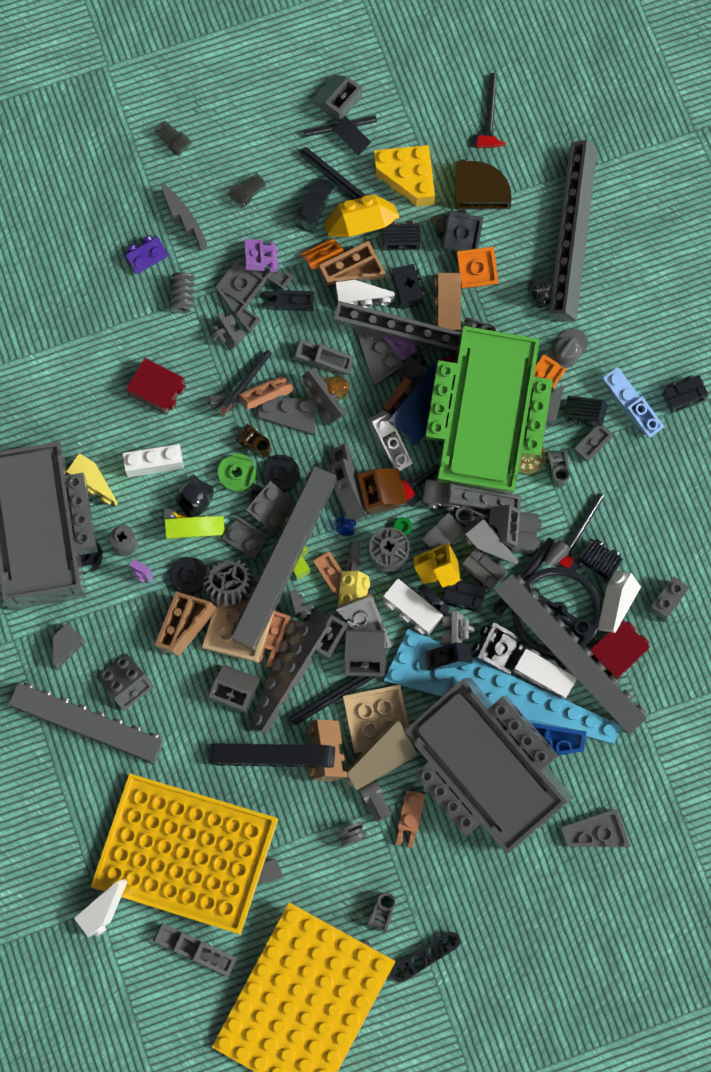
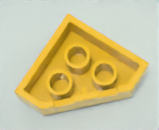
M429 145L374 150V166L377 178L385 181L393 190L406 197L416 207L434 205L435 192Z

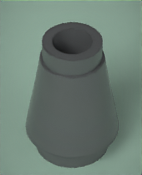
M558 539L557 542L554 541L543 561L552 568L569 554L568 552L571 548Z

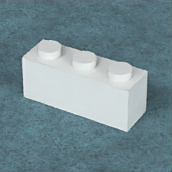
M180 444L123 453L125 471L128 477L184 469Z
M399 579L383 596L384 605L391 611L395 609L400 613L399 617L406 623L410 621L415 625L414 629L421 635L425 633L429 636L443 619L442 613Z
M526 649L516 665L514 673L565 700L577 678L569 669L565 668L563 670L559 668L555 661L551 659L545 660L540 657L541 654L536 650Z

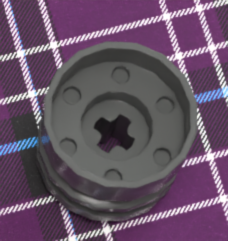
M393 527L378 530L371 537L369 543V560L372 566L384 574H394L406 566L409 558V541L406 535ZM387 545H390V548H392L391 552L386 549Z

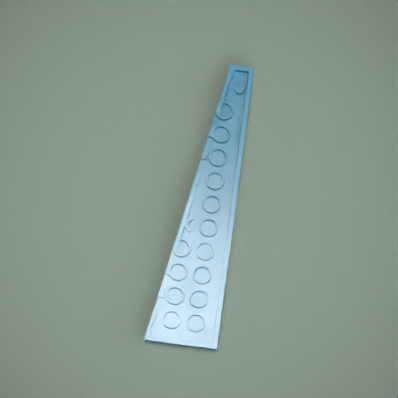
M410 629L407 630L384 679V682L400 685L404 688L414 689L442 698L463 678H471L493 704L502 696L507 695L528 720L587 731V738L609 744L615 743L622 727L613 721L472 658V664L462 667L428 671L425 652L445 645Z

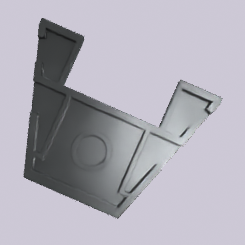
M237 259L218 283L216 290L248 333L251 334L260 322V318L246 309L267 281L281 290H285L292 281L293 275L289 273L284 274L278 272V270L273 273L267 268H264V271L245 270V261Z

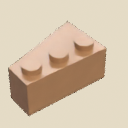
M369 241L320 264L318 267V272L326 286L336 285V282L349 280L363 282L384 279L386 275Z
M438 273L437 277H434V289H437V296H434V307H437V315H434V325L450 330H461V273Z
M176 591L155 646L163 652L179 657L217 608L209 601Z
M317 719L309 722L307 728L309 745H330L336 747L334 767H308L309 781L333 782L346 778L347 772L342 770L341 761L345 760L344 754H340L339 744H342L339 721Z

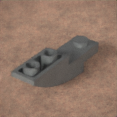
M344 443L330 451L332 464L329 465L330 473L336 475L337 482L334 488L349 520L354 522L368 514L365 509L359 480L355 477L349 445Z

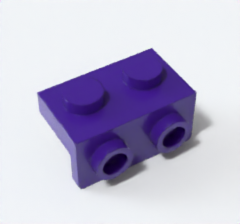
M148 235L142 239V243L138 245L132 244L126 248L127 251L123 254L128 259L135 274L168 257L158 236Z

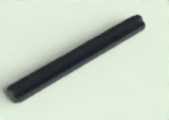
M304 147L300 151L301 157L354 200L367 196L309 148Z
M548 537L520 572L519 576L524 581L534 574L544 562L543 560L553 545L554 539ZM500 598L492 608V612L500 617L509 605Z
M356 676L291 715L292 723L294 725L301 723L343 696L376 678V676Z

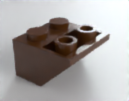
M398 468L373 469L357 474L365 509L371 515L408 505Z

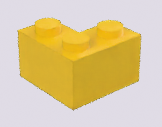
M449 543L413 557L414 568L423 584L439 580L443 588L452 586L460 581L458 560Z

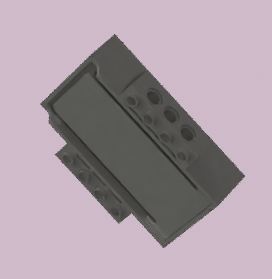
M60 441L0 451V582L3 601L11 611L87 598L81 555L97 552L87 480L84 473L67 474L66 455Z
M463 678L405 730L413 744L428 761L414 776L465 836L471 834L482 824L506 854L518 848L574 799L571 793L547 767L559 757L554 749L507 695L502 696L493 704L471 678Z

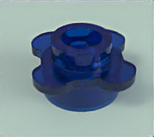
M339 517V526H337L336 531L343 536L354 535V526L357 524L356 520Z

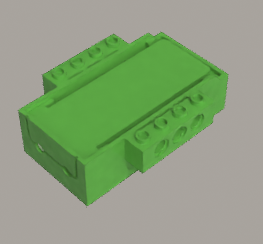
M463 326L459 336L455 363L438 360L424 438L426 440L442 442L436 476L437 482L452 483L511 495L515 491L521 456L539 458L541 456L553 380L534 377L540 339L532 337L529 339L526 336L479 328L472 329V327Z

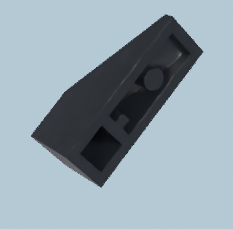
M319 178L316 180L295 218L296 227L311 233L314 232L335 187L334 184Z

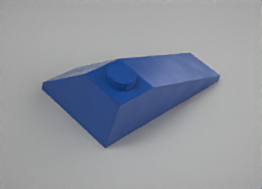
M529 720L558 755L584 752L587 731Z

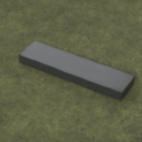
M450 483L448 484L447 503L490 511V507L511 505L520 510L521 496Z

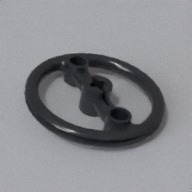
M552 567L540 570L525 580L524 586L528 590L533 589L539 596L537 600L541 604L546 603L552 610L550 614L555 619L559 617L564 624L574 629L576 635L582 637V640L578 642L582 648L584 646L587 647L593 641L599 631L598 626L602 612V602L595 586L585 576L568 568ZM550 576H564L577 581L586 589L591 597L594 607L593 623L590 624L587 620H580L570 614L564 603L560 601L553 603L541 595L538 589L533 587V584ZM557 608H560V609H561L560 613H561L562 615L559 614V615L555 616V615H554V613H555L554 610H556ZM512 610L515 629L525 644L542 655L556 657L548 647L537 643L530 637L523 626L521 618ZM577 624H585L587 631L584 633L579 632Z

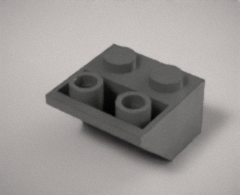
M334 74L311 102L339 122L362 98V86L348 76Z
M314 610L307 623L328 625L332 628L329 634L326 633L321 640L322 646L320 649L316 648L314 654L330 662L349 627L347 623L331 614Z
M346 630L345 676H384L386 670L385 631Z
M224 664L214 681L208 698L211 702L246 715L260 678Z

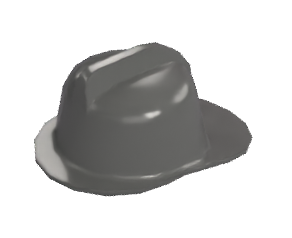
M570 328L565 330L553 343L550 349V358L559 363L563 368L572 367L588 346L586 335L578 329Z

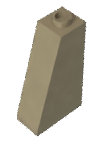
M395 718L346 768L347 777L345 779L350 787L354 785L355 789L358 790L418 756L414 745L398 718Z

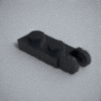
M277 290L264 291L262 293V297L266 299L277 298L276 302H263V309L314 311L313 291Z

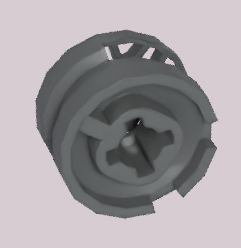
M362 822L347 826L336 833L338 838L342 840L341 845L343 848L368 837L367 833L363 832Z

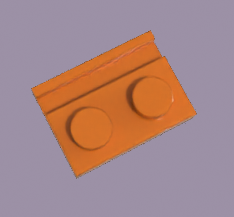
M331 238L300 254L309 268L313 270L318 269L320 264L343 254L344 251L340 244L334 238Z
M543 355L535 366L534 377L553 380L552 392L566 372V368H563L548 356Z

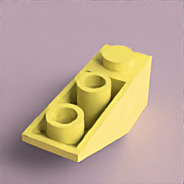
M79 453L67 470V474L84 473L87 480L88 493L91 495L96 493L107 505L112 503L117 506L118 503L97 465Z

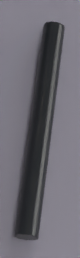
M374 115L350 121L357 127L376 123L377 118ZM337 123L304 130L305 136L310 137L333 132L332 128Z

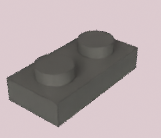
M604 425L602 427L596 426L574 448V451L588 463L613 438L614 434Z

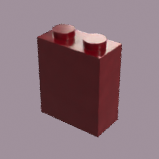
M144 358L127 386L126 391L129 396L168 415L169 411L174 410L178 396L184 393L186 383L184 377Z
M622 620L615 633L609 632L590 650L593 654L591 658L595 662L599 660L606 667L604 671L609 676L613 675L617 680L650 648L648 645L649 641L643 635L639 636L634 631L635 627L629 621L625 622L624 620Z

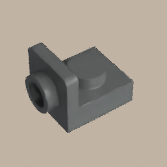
M297 589L289 591L296 617L305 618L311 616V613L314 612L313 604L302 607V605H305L302 594H298Z

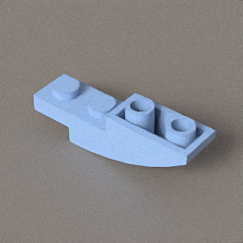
M618 367L602 378L605 385L611 391V396L648 438H651L664 428V425L645 399L637 394Z

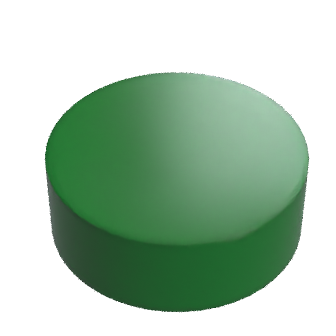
M400 517L394 521L393 528L400 530L408 536L412 531V523L409 519Z

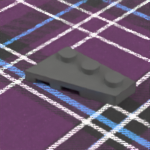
M315 368L308 370L302 376L304 386L309 389L314 404L318 406L321 417L328 426L334 424L348 413L344 407L340 408L336 403L338 398L335 394L331 395L327 391V384Z
M617 809L560 828L567 847H630Z

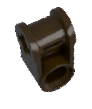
M246 424V429L235 440L260 458L270 456L272 448L269 439L251 425ZM262 444L267 445L265 450H259L258 447Z

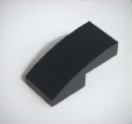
M346 116L332 128L357 155H360L372 143Z

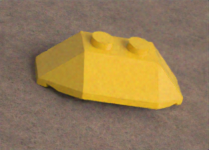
M376 195L364 196L338 204L324 222V227L328 237H351L384 228L394 220H397L399 214L393 203Z

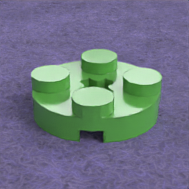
M232 454L220 462L218 477L221 485L227 490L244 492L254 483L256 469L250 458L246 455ZM237 468L240 469L242 475L234 477L232 471H236Z

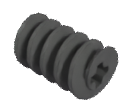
M186 272L173 273L171 283H173L171 285V311L180 314L189 313V308L194 307V303L189 302L194 300V296L189 295L194 293V289L189 287L195 285L193 281L189 280H193L195 276Z
M121 525L112 530L110 542L115 552L120 556H129L134 553L138 543L132 529L129 526Z

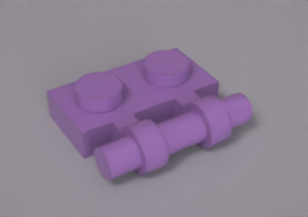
M244 240L245 270L264 271L265 266H268L271 272L277 271L279 266L278 259L276 258L278 249L274 242L263 245V240Z

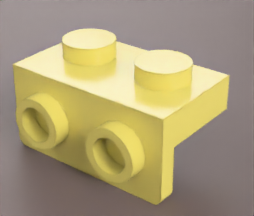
M360 571L341 572L338 606L368 595L370 587L369 576Z

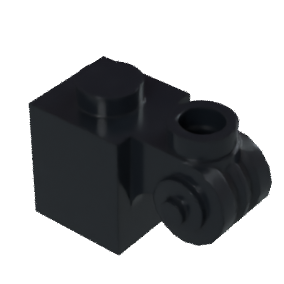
M547 277L529 280L527 287L531 306H537V308L546 307L551 302V284L548 282Z

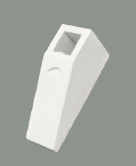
M357 280L336 282L338 301L365 308H370L377 304L386 306L394 302V292Z
M382 411L367 420L392 467L401 470L413 463L397 429L387 421L390 417L389 413Z

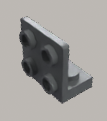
M127 653L97 676L98 681L123 711L127 710L154 688L144 672Z

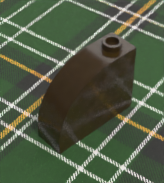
M467 159L455 161V210L511 208L510 185L506 177L497 168L479 161H469Z

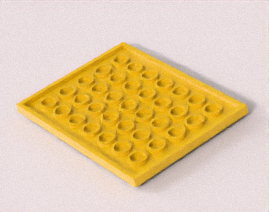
M129 773L91 888L105 892L116 882L125 879L127 884L121 896L122 898L241 935L278 818Z
M289 902L212 1048L254 1072H338L396 961Z

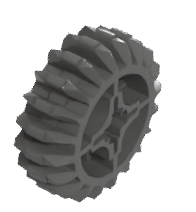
M224 559L223 563L217 562L216 566L211 565L210 570L206 571L203 579V589L207 598H210L212 603L216 602L218 606L224 604L225 607L228 604H232L234 607L235 603L242 605V600L248 601L250 592L255 589V576L246 563L242 564L240 560L235 563L233 559L227 562Z

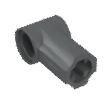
M376 780L358 789L365 804H368L376 822L392 815Z

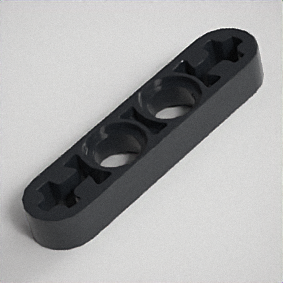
M448 932L395 965L391 971L393 980L403 983L457 949L460 945L459 935L455 932ZM448 936L451 938L456 937L455 946L451 944L446 946L445 948L448 951L444 953L442 946L438 942L442 940V944L448 941ZM432 946H437L440 949V955L436 958L431 957L428 953L429 948ZM414 957H420L423 960L421 968L417 969L412 966L411 963ZM408 962L410 969L414 973L410 974L407 971L404 973V979L396 978V969H405L404 963Z

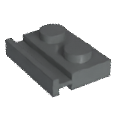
M237 516L222 538L224 542L252 560L256 559L265 543L270 539L268 535Z

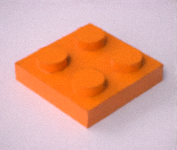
M494 247L457 251L459 273H461V289L499 284Z

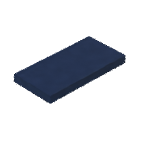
M435 364L428 368L387 420L414 446L420 442L426 432L436 371Z

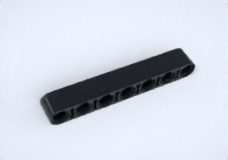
M211 743L209 746L208 764L216 766L333 768L336 747L330 745Z

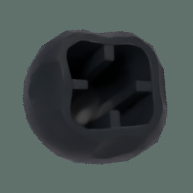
M193 474L189 477L187 483L180 487L176 495V503L186 516L197 517L209 507L213 498L214 488Z

